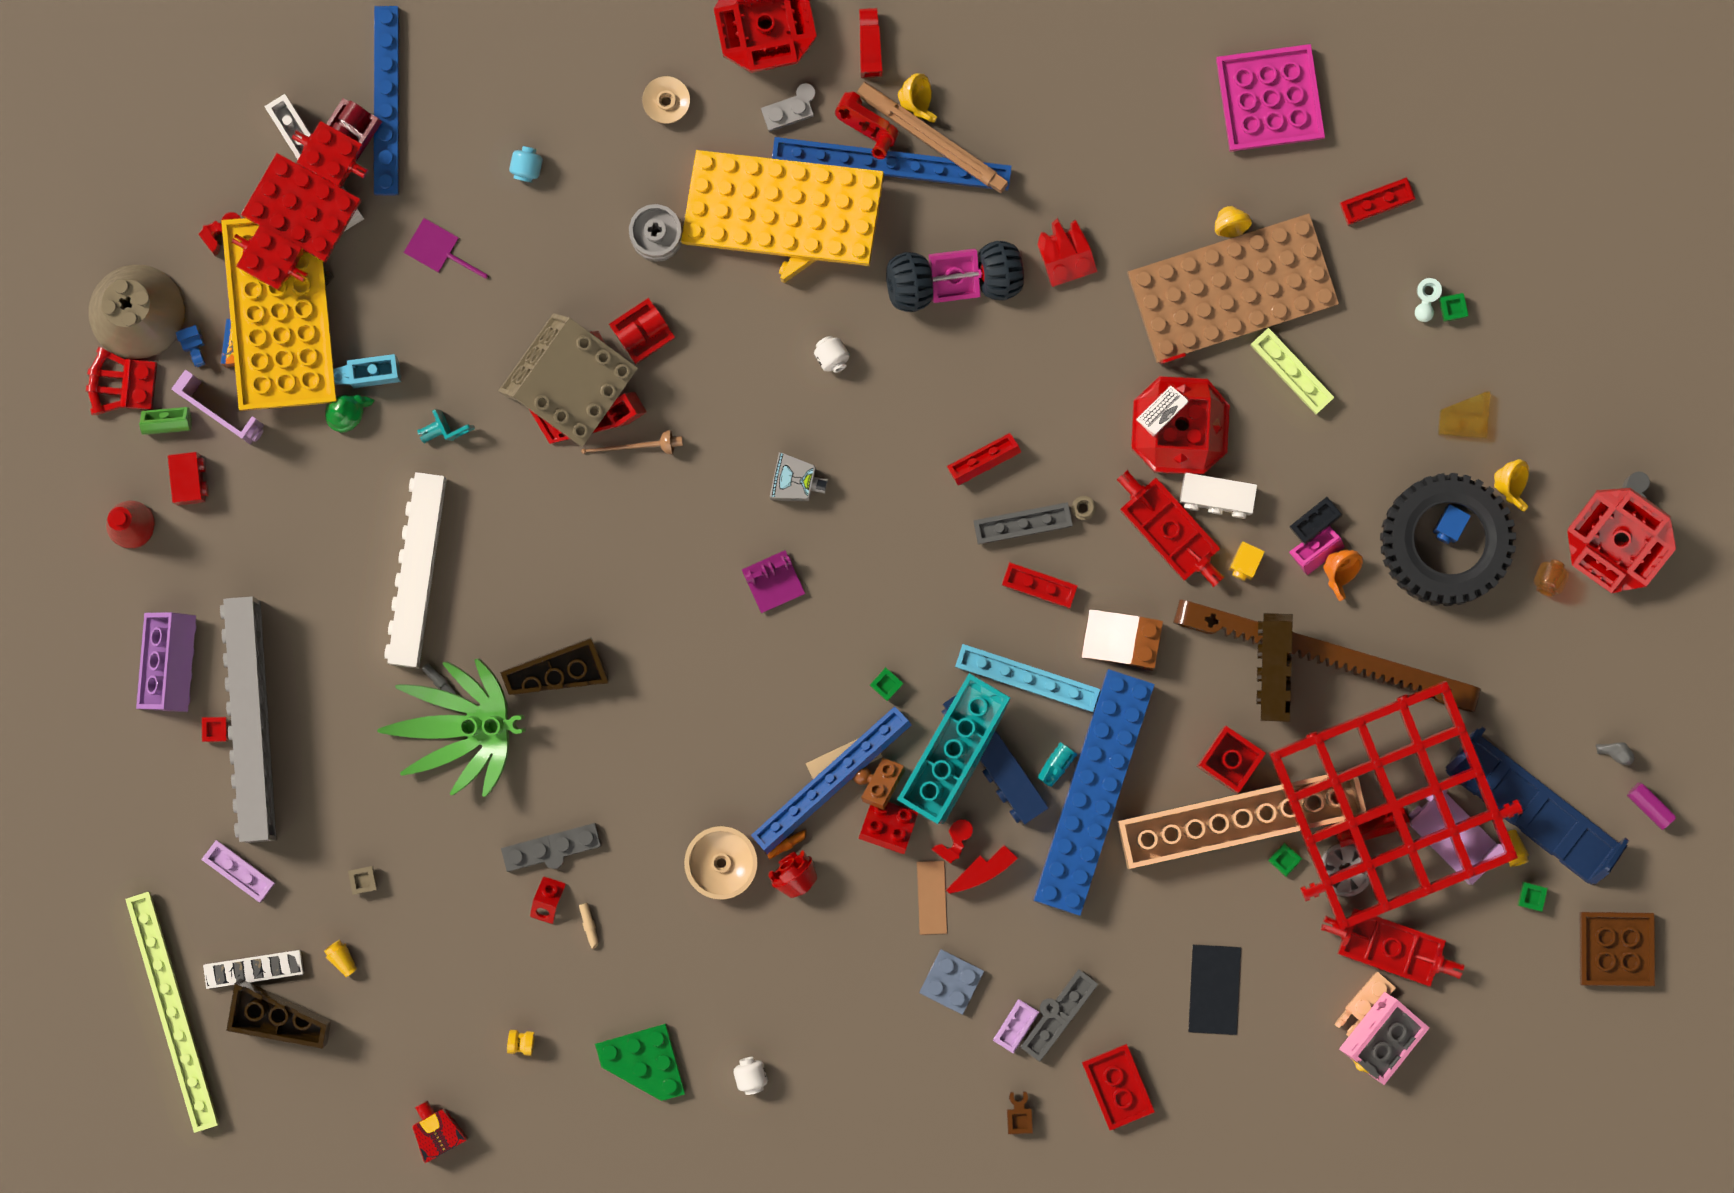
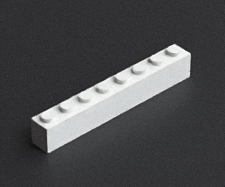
M415 472V478L410 479L409 492H412L411 502H407L405 512L406 516H409L408 526L404 525L402 531V539L405 540V546L399 552V563L402 564L401 573H397L395 579V587H398V594L392 600V611H395L394 621L390 620L388 635H391V642L385 648V659H388V664L411 668H419L447 481L444 476Z

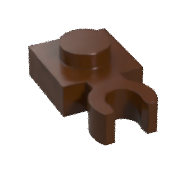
M1023 1091V1099L1021 1101H1016L1014 1099V1092H1010L1009 1099L1014 1105V1109H1007L1008 1134L1033 1133L1032 1109L1024 1108L1028 1100L1027 1092Z

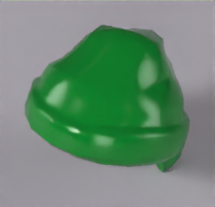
M339 395L336 397L335 402H330L326 406V422L334 431L340 433L349 432L360 423L363 416V407L372 406L375 400L360 395Z

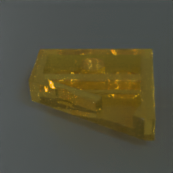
M1490 392L1481 393L1439 411L1438 435L1486 439Z

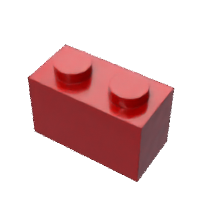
M197 452L168 455L172 503L175 505L205 502V496H208V485L206 481H203L202 472H206L204 457L201 458V455Z

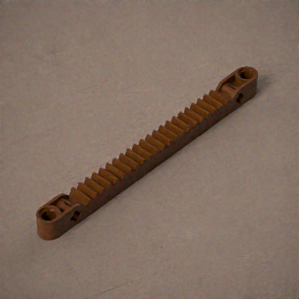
M1179 600L1173 621L1174 624L1205 634H1214L1223 629L1226 637L1233 632L1234 639H1238L1243 635V642H1247L1252 638L1253 645H1256L1259 641L1263 644V636H1258V621L1194 602ZM1212 615L1217 624L1208 627V622L1205 619ZM1292 632V656L1298 652L1299 658L1302 659L1307 654L1308 661H1312L1317 657V664H1321L1326 660L1327 667L1332 666L1335 662L1337 670L1341 669L1344 665L1345 672H1349L1354 668V675H1358L1363 671L1364 678L1369 677L1372 673L1374 681L1381 677L1382 683H1387L1391 679V686H1395L1400 682L1401 689L1409 685L1411 692L1417 688L1421 691L1447 681L1458 709L1475 712L1481 692L1479 687ZM1441 693L1432 697L1434 701L1445 704Z

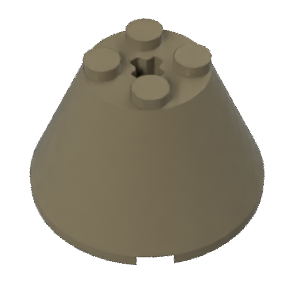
M128 265L112 271L96 286L89 303V322L97 340L111 353L131 360H141L158 355L169 348L177 339L175 332L182 329L185 318V307L177 285L162 271L146 265Z

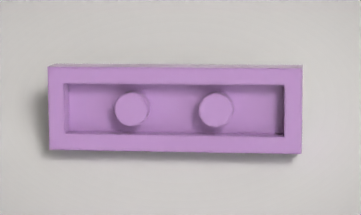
M218 840L213 843L201 859L259 903L264 900L275 885L274 881Z

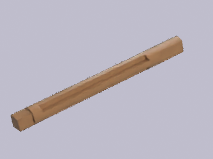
M864 82L858 89L857 94L860 95L862 100L988 187L991 186L1002 194L1008 186V182L999 176L996 171L868 83Z

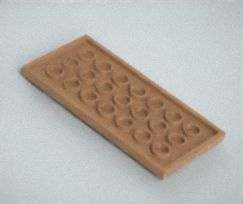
M1309 213L1127 272L1156 363H1160V360L1182 353L1188 354L1339 304Z

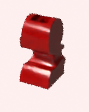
M228 212L221 220L241 219V217L237 213ZM214 221L209 225H204L198 235L216 257L221 247L216 241V237L223 235L222 222Z
M958 820L949 828L948 833L953 841L951 848H946L943 844H939L931 849L950 864L955 859L960 858L964 848L962 841L969 839L973 833L972 824L967 820Z

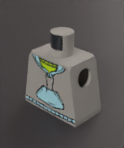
M779 452L770 500L809 501L811 491L825 494L828 479L814 477L816 466Z

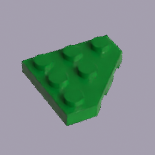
M666 1023L595 1044L601 1068L660 1101L685 1095Z

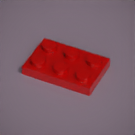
M1127 1044L1081 1062L1109 1131L1155 1112Z

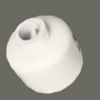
M828 336L816 344L817 348L814 351V355L824 371L838 373L846 368L847 365L845 363L850 355L840 338Z
M753 1057L739 1060L740 1065L734 1068L738 1090L745 1092L746 1095L763 1091L764 1086L768 1083L764 1063L754 1060Z

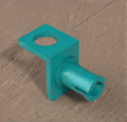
M434 409L432 412L436 418L435 422L418 429L417 432L418 435H422L420 439L425 444L441 434L445 440L452 441L474 430L475 427L468 424L451 432L442 410Z

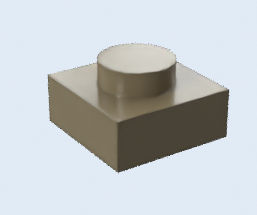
M373 866L348 871L353 895L378 890Z

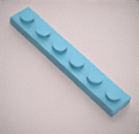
M962 644L955 668L1089 712H1093L1100 692L1099 688Z

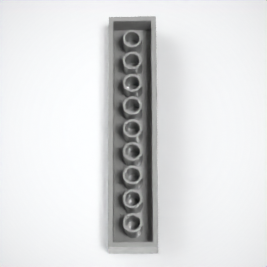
M253 596L223 599L224 605H220L221 619H225V629H222L223 644L226 643L227 653L223 654L224 667L228 668V677H225V689L230 694V701L226 703L227 715L231 716L232 725L228 726L229 740H233V750H230L229 756L231 765L234 764L235 774L231 775L232 789H236V799H233V811L238 816V823L234 824L235 837H239V842L245 843L276 841L261 601Z

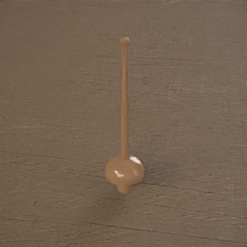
M668 430L661 435L660 441L587 450L582 449L581 452L585 454L586 452L661 446V449L666 454H674V447L683 446V437H673L672 431Z

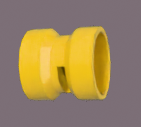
M510 1029L507 1053L516 1054L517 1052H522L524 1055L532 1056L535 1032L526 1031L525 1033H519L518 1030Z

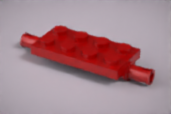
M1127 470L1123 473V476L1121 475L1117 479L1131 495V500L1120 511L1183 581L1195 571L1197 573L1200 572L1212 587L1225 578L1210 562V558L1220 550L1218 545L1157 478L1153 479L1148 485L1141 486L1131 475L1130 471Z
M1353 908L1351 915L1361 910ZM1325 916L1323 922L1331 924L1332 927L1322 924L1321 931L1341 937L1342 941L1337 953L1341 956L1431 987L1436 973L1441 972L1460 979L1462 973L1453 970V968L1463 971L1465 965L1448 960L1442 955L1446 940L1378 916L1344 930L1339 929L1336 919Z

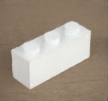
M1185 473L1179 503L1183 504L1184 508L1188 510L1198 511L1199 507L1207 508L1208 513L1222 515V512L1225 511L1231 512L1232 517L1246 519V515L1250 516L1253 513L1257 485Z

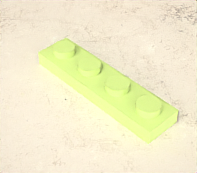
M1269 328L1251 343L1250 346L1315 415L1334 399V396Z

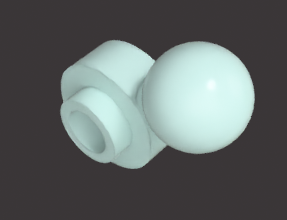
M1426 278L1417 287V295L1422 300V303L1416 307L1415 317L1421 322H1428L1433 318L1434 310L1431 302L1436 301L1442 293V287L1436 279ZM1429 286L1433 289L1432 295L1425 293V287Z

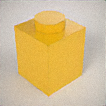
M1242 542L1229 568L1233 572L1232 576L1242 581H1246V578L1251 580L1265 551Z

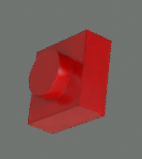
M202 717V742H228V717Z

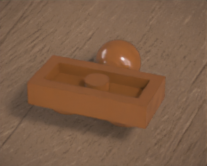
M882 758L874 775L871 774L870 769L867 767L860 769L853 777L854 782L858 785L869 783L861 797L862 802L884 810L905 772V767Z

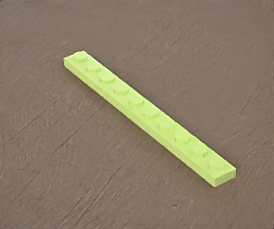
M151 892L127 898L125 900L193 1131L195 1133L217 1126L219 1122Z

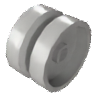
M659 204L646 205L639 209L632 217L629 225L630 240L634 249L641 257L653 262L665 261L673 257L680 249L682 244V226L676 213L670 208ZM654 231H660L657 233V236L654 237L652 235Z

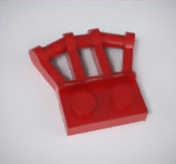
M98 347L96 351L98 354L87 372V375H89V385H86V392H88L92 406L90 409L91 415H99L120 408L153 410L157 363L123 359ZM106 358L124 366L123 372L100 369ZM99 377L122 379V388L98 386ZM98 393L121 395L119 401L101 405Z

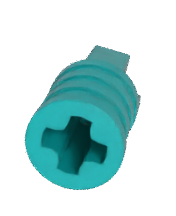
M1059 742L1057 748L1054 749L1049 759L1046 760L1038 779L1052 787L1062 774L1065 773V770L1078 754Z

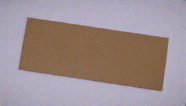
M944 861L917 862L920 935L947 934Z

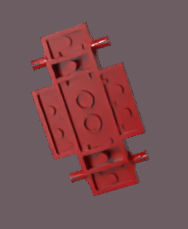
M322 121L319 122L315 131L309 137L298 130L294 132L295 135L293 134L292 139L304 145L303 151L296 163L276 153L241 213L242 217L259 226L257 231L249 241L238 234H235L232 239V243L243 249V254L236 267L280 291L284 282L291 276L302 282L306 280L305 278H307L308 273L296 268L304 252L326 263L361 203V199L341 188L351 172L363 179L366 176L365 174L368 173V169L356 164L357 156L363 148V144Z

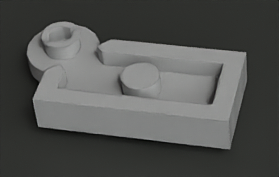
M807 83L801 84L797 88V96L761 108L769 132L814 117L809 103L815 97V89L812 85Z

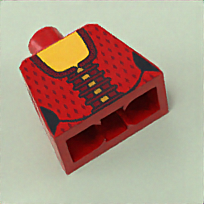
M428 1101L415 1107L422 1121L414 1124L412 1128L425 1163L468 1140L467 1135L445 1108L434 1113Z

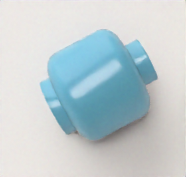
M523 146L522 150H515L512 153L509 171L514 175V179L532 182V179L539 177L543 158L536 154L537 149Z

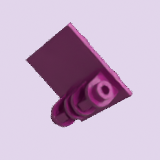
M786 550L742 569L761 613L805 594Z

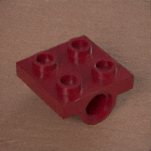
M342 98L326 124L363 144V148L357 156L358 160L382 121L353 101Z

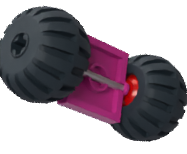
M1006 241L988 243L979 250L978 254L976 249L928 254L929 262L920 254L904 252L893 257L888 262L886 269V282L890 301L895 308L904 312H916L924 309L931 301L939 303L980 297V287L986 297L1003 301L1020 293L1024 283L1021 254L1014 244Z

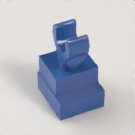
M194 325L175 332L183 351H190L194 366L198 368L206 365L199 347L205 346L200 327Z

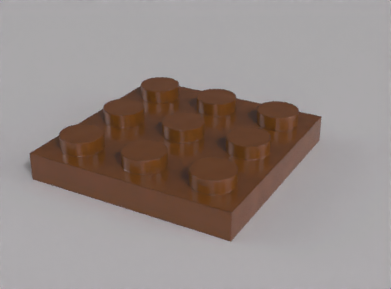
M1580 912V985L1655 986L1654 913Z

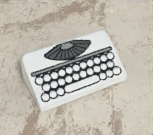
M1170 386L1136 420L1152 436H1155L1189 401Z

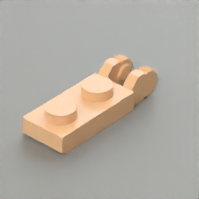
M1375 972L1345 1007L1346 1010L1335 1022V1025L1338 1028L1343 1026L1351 1014L1358 1020L1346 1033L1349 1037L1382 994L1385 992L1390 995L1396 987L1379 972Z

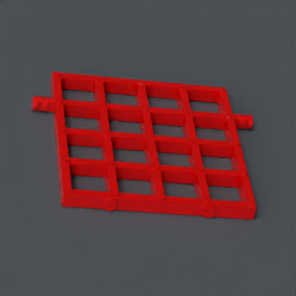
M1447 681L1409 696L1408 694L1396 698L1397 701L1321 732L1309 733L1306 735V738L1269 752L1320 879V883L1314 884L1313 882L1307 888L1305 886L1301 887L1302 896L1305 902L1310 900V897L1314 896V898H1317L1320 893L1325 892L1341 930L1518 859L1503 819L1506 817L1509 819L1513 818L1516 813L1517 815L1522 814V807L1518 800H1514L1511 805L1507 803L1503 805V808L1498 809ZM1441 693L1454 726L1421 739L1408 706ZM1399 711L1411 744L1379 756L1366 724ZM1357 728L1370 761L1337 774L1324 741ZM1458 736L1470 769L1438 781L1425 749ZM1315 745L1328 778L1294 791L1281 758ZM1416 753L1428 786L1396 799L1383 766ZM1374 770L1387 803L1354 816L1341 783ZM1475 778L1487 811L1455 823L1442 791ZM1332 787L1344 820L1311 833L1299 800ZM1433 795L1445 828L1413 841L1400 808ZM1391 812L1404 845L1371 858L1358 825ZM1492 820L1504 853L1472 865L1459 833ZM1349 830L1361 862L1328 875L1316 842ZM1450 837L1462 870L1429 882L1417 850ZM1408 854L1420 887L1387 900L1375 867ZM1366 872L1378 904L1345 917L1333 885Z

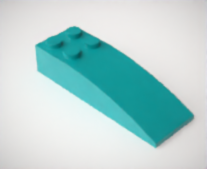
M969 673L897 800L936 824H944L983 756L1011 697Z

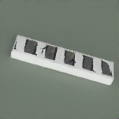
M301 950L203 965L206 989L234 985L239 979L255 982L304 974Z

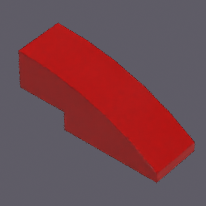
M1003 845L987 862L979 856L946 891L950 894L978 886L1003 872L1018 858Z

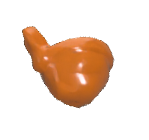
M1342 550L1328 555L1323 567L1329 579L1328 585L1334 590L1339 601L1346 599L1342 586L1355 578L1363 564L1362 555L1354 550Z

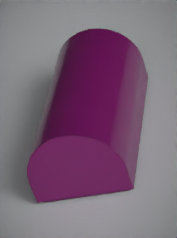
M1638 782L1627 794V797L1661 830L1665 829L1676 819V816L1642 783Z

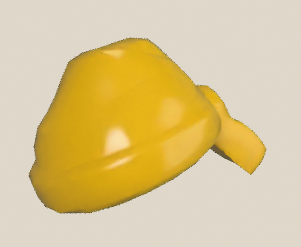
M915 73L904 82L902 88L898 91L897 95L900 105L907 111L914 113V116L917 118H924L931 123H935L937 116L928 111L932 96L930 81L925 74Z
M1233 206L1224 207L1217 215L1215 233L1218 236L1228 238L1243 235L1252 225L1250 215Z
M1521 459L1511 461L1494 474V488L1506 497L1508 503L1514 504L1523 512L1528 508V505L1520 498L1529 477L1527 462Z

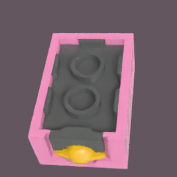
M1384 992L1339 1050L1355 1063L1359 1071L1366 1072L1372 1078L1385 1085L1429 1030V1027L1401 1002Z

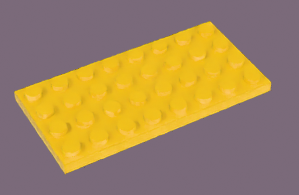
M696 150L681 243L693 246L870 266L884 172Z
M246 218L221 220L239 411L335 402L336 392L323 261L304 252L296 268L308 273L307 278H305L306 280L302 282L291 276L284 282L280 291L236 267L243 254V249L232 243V239L235 234H238L249 241L259 226Z

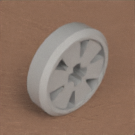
M1336 844L1327 849L1321 857L1328 875L1340 871V865L1345 866V863H1348L1350 867L1361 862L1355 844L1342 848L1340 844ZM1366 872L1334 884L1333 888L1338 896H1354L1362 892L1370 882Z

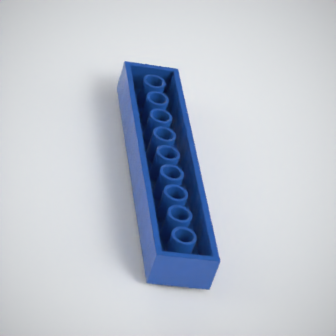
M1110 669L1106 671L1033 901L1078 916L1081 915L1155 684Z

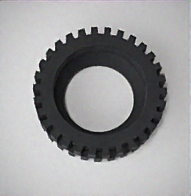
M1441 473L1433 477L1428 476L1421 481H1417L1402 492L1388 509L1387 517L1382 523L1384 529L1380 533V540H1383V545L1380 547L1381 554L1384 553L1386 558L1383 562L1385 567L1389 566L1391 578L1395 577L1398 580L1397 585L1400 588L1404 587L1407 589V594L1411 597L1415 595L1419 597V601H1429L1431 605L1436 606L1444 604V606L1460 605L1489 592L1507 573L1505 570L1511 565L1513 560L1511 555L1515 553L1516 546H1513V541L1516 540V532L1512 533V527L1515 526L1514 520H1509L1508 514L1511 512L1508 507L1504 508L1501 503L1504 500L1501 496L1495 497L1493 494L1495 490L1490 486L1488 488L1482 486L1484 482L1479 479L1473 481L1470 480L1471 476L1464 475L1460 477L1458 473H1450L1449 475ZM1442 503L1463 505L1477 515L1484 527L1485 548L1478 562L1465 572L1458 574L1437 572L1428 567L1416 551L1414 532L1417 522L1424 512L1435 505Z

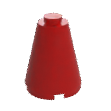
M124 501L117 504L109 512L106 522L107 532L111 540L124 548H138L145 545L151 539L155 525V519L151 510L137 501Z

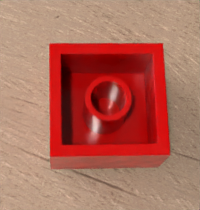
M1224 726L1196 767L1235 794H1238L1266 753L1228 726Z

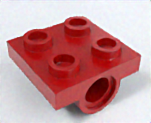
M649 298L609 323V326L635 365L675 339L665 320Z
M888 802L884 810L870 805L858 839L905 854L918 812Z

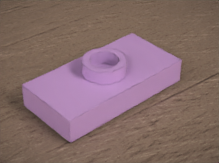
M1018 999L993 1041L1014 1053L1039 1012Z

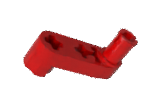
M845 92L836 107V117L843 123L874 140L876 144L871 151L872 155L877 159H884L889 148L894 145L899 135L898 129L890 124L889 121L862 106L863 102L859 94L856 92Z

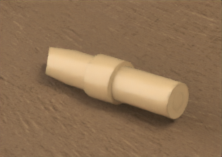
M580 904L583 928L586 931L591 948L595 949L598 945L595 922L592 919L589 904Z

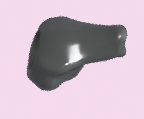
M1624 742L1596 744L1597 754L1610 755L1619 764L1631 765L1635 760L1633 752Z

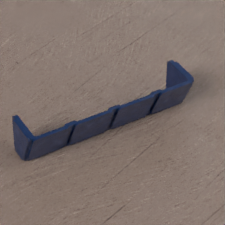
M1483 726L1479 729L1476 728L1469 737L1498 809L1503 808L1504 804L1509 803L1511 805L1512 801L1518 800L1523 810V813L1520 815L1516 813L1513 818L1509 819L1506 817L1504 819L1517 826L1523 834L1550 855L1558 858L1564 866L1586 883L1597 884L1606 877L1628 846L1629 840L1624 838L1618 843L1482 737L1486 728ZM1462 746L1445 767V771L1449 776L1470 769ZM1475 778L1461 783L1463 787L1473 795H1477L1484 802Z

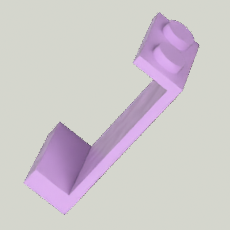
M187 370L182 373L171 390L248 444H251L252 441L256 442L261 437L264 425L253 416L240 432L191 398L201 384V381Z
M1447 790L1442 791L1455 823L1470 818L1447 794ZM1433 795L1426 797L1428 802L1422 808L1418 805L1409 814L1411 817L1410 826L1421 837L1445 828ZM1479 825L1459 833L1472 865L1504 853L1502 845L1496 844ZM1450 837L1430 845L1456 872L1462 870ZM1485 872L1466 879V883L1473 885Z

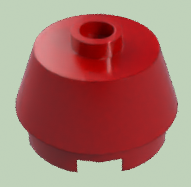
M803 850L800 855L793 852L778 862L780 867L775 872L770 871L768 875L772 881V886L789 898L807 893L817 880L812 857L807 856Z

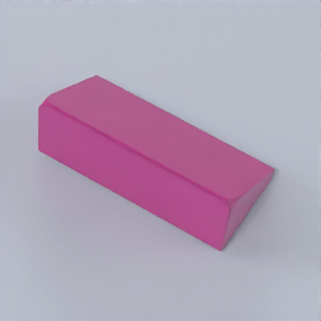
M1329 526L1307 545L1304 546L1303 543H1300L1289 553L1303 572L1308 575L1326 562L1328 555L1342 550L1344 544L1340 536Z

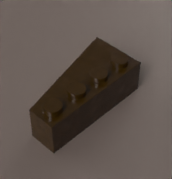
M1264 613L1263 621H1258V636H1263V644H1258L1257 659H1262V667H1257V682H1262L1261 690H1257L1256 704L1261 705V721L1290 722L1293 614Z
M592 637L500 672L508 695L609 683Z
M239 979L234 983L226 1031L320 1049L327 1045L331 1026L330 1019L245 980Z

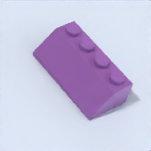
M173 612L144 613L136 709L188 712L196 615Z

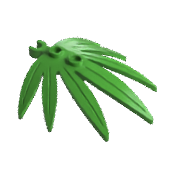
M475 659L480 679L486 689L485 691L472 676L461 668L449 662L442 663L454 679L480 703V706L459 695L441 689L408 684L396 685V689L426 702L467 713V715H434L414 718L379 728L377 730L378 733L410 738L468 737V739L452 743L428 754L401 771L400 775L419 773L445 765L482 745V749L472 758L456 781L450 795L457 794L470 784L483 770L491 757L482 792L483 797L488 796L497 784L506 764L509 749L508 730L514 734L525 732V728L520 729L516 726L517 720L525 719L524 715H516L507 719L505 695L492 670L481 659Z

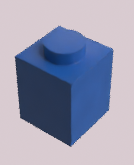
M1449 504L1445 507L1433 533L1437 534L1436 538L1446 544L1450 542L1455 543L1458 541L1471 515Z

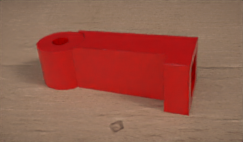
M877 8L859 9L861 78L882 77Z

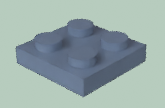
M940 949L919 993L963 1015L984 971Z

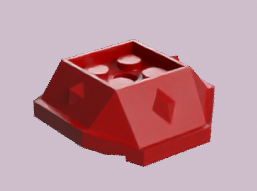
M718 0L714 7L723 57L750 73L798 64L817 38L809 0ZM762 20H769L772 25L768 29H762L759 27V23Z
M1159 376L1133 401L1131 449L1154 473L1203 475L1228 453L1230 405L1208 379ZM1172 386L1189 402L1155 436H1152L1136 419ZM1179 419L1185 420L1188 424V429L1185 431L1178 430L1175 426V421Z
M1632 488L1597 490L1567 529L1572 566L1611 594L1622 592L1623 590L1647 587L1676 550L1671 516ZM1625 533L1629 539L1621 542L1616 539L1615 535Z

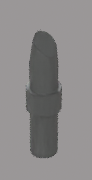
M429 663L422 668L423 672L433 681V684L438 689L457 695L454 689L447 683V680L442 675L440 676Z

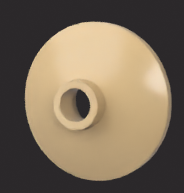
M663 76L652 80L646 86L643 92L642 103L646 114L658 123L669 124L680 120L686 114L690 105V95L688 89L680 80L670 76ZM665 98H669L671 103L665 106L662 104V101Z

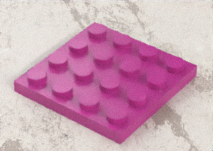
M1311 44L1216 57L1229 152L1325 138Z

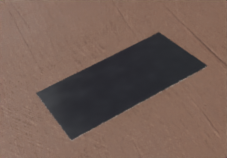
M1193 945L1188 1032L1237 1035L1241 947Z

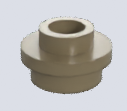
M1087 496L1076 498L1072 504V513L1079 520L1090 519L1096 510L1094 501ZM1081 504L1087 505L1088 511L1082 513L1079 510V506Z

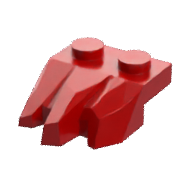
M1057 218L1051 223L1053 235L1049 236L1045 232L1040 233L1037 245L1052 287L1097 272L1089 243L1076 220L1071 222L1070 229L1067 230L1064 229Z

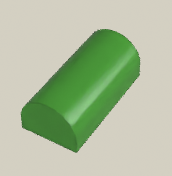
M190 407L142 411L139 423L142 435L191 431Z

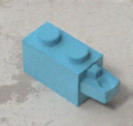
M395 354L347 360V365L333 369L335 385H351L353 388L401 382L399 360Z

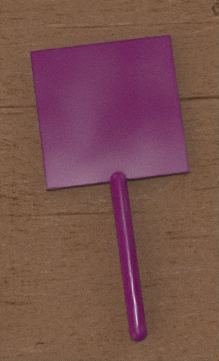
M423 218L403 252L438 273L446 259L450 258L481 277L488 278L486 273L450 253L459 237Z

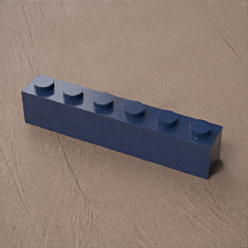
M956 695L942 704L944 710L941 712L944 716ZM995 730L980 759L985 768L982 773L989 783L995 782L999 788L995 792L1003 803H1009L1012 808L1009 813L1015 822L1019 823L1021 821L1025 825L1047 810L1048 807Z

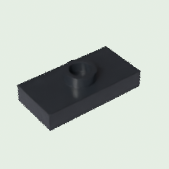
M1326 497L1290 525L1289 528L1305 546L1341 518L1342 514L1330 499Z

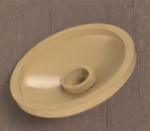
M724 826L712 827L699 833L689 844L685 854V872L691 885L702 895L713 899L733 898L744 892L756 875V851L751 841L740 831ZM720 858L726 860V866L723 868L717 865V861Z

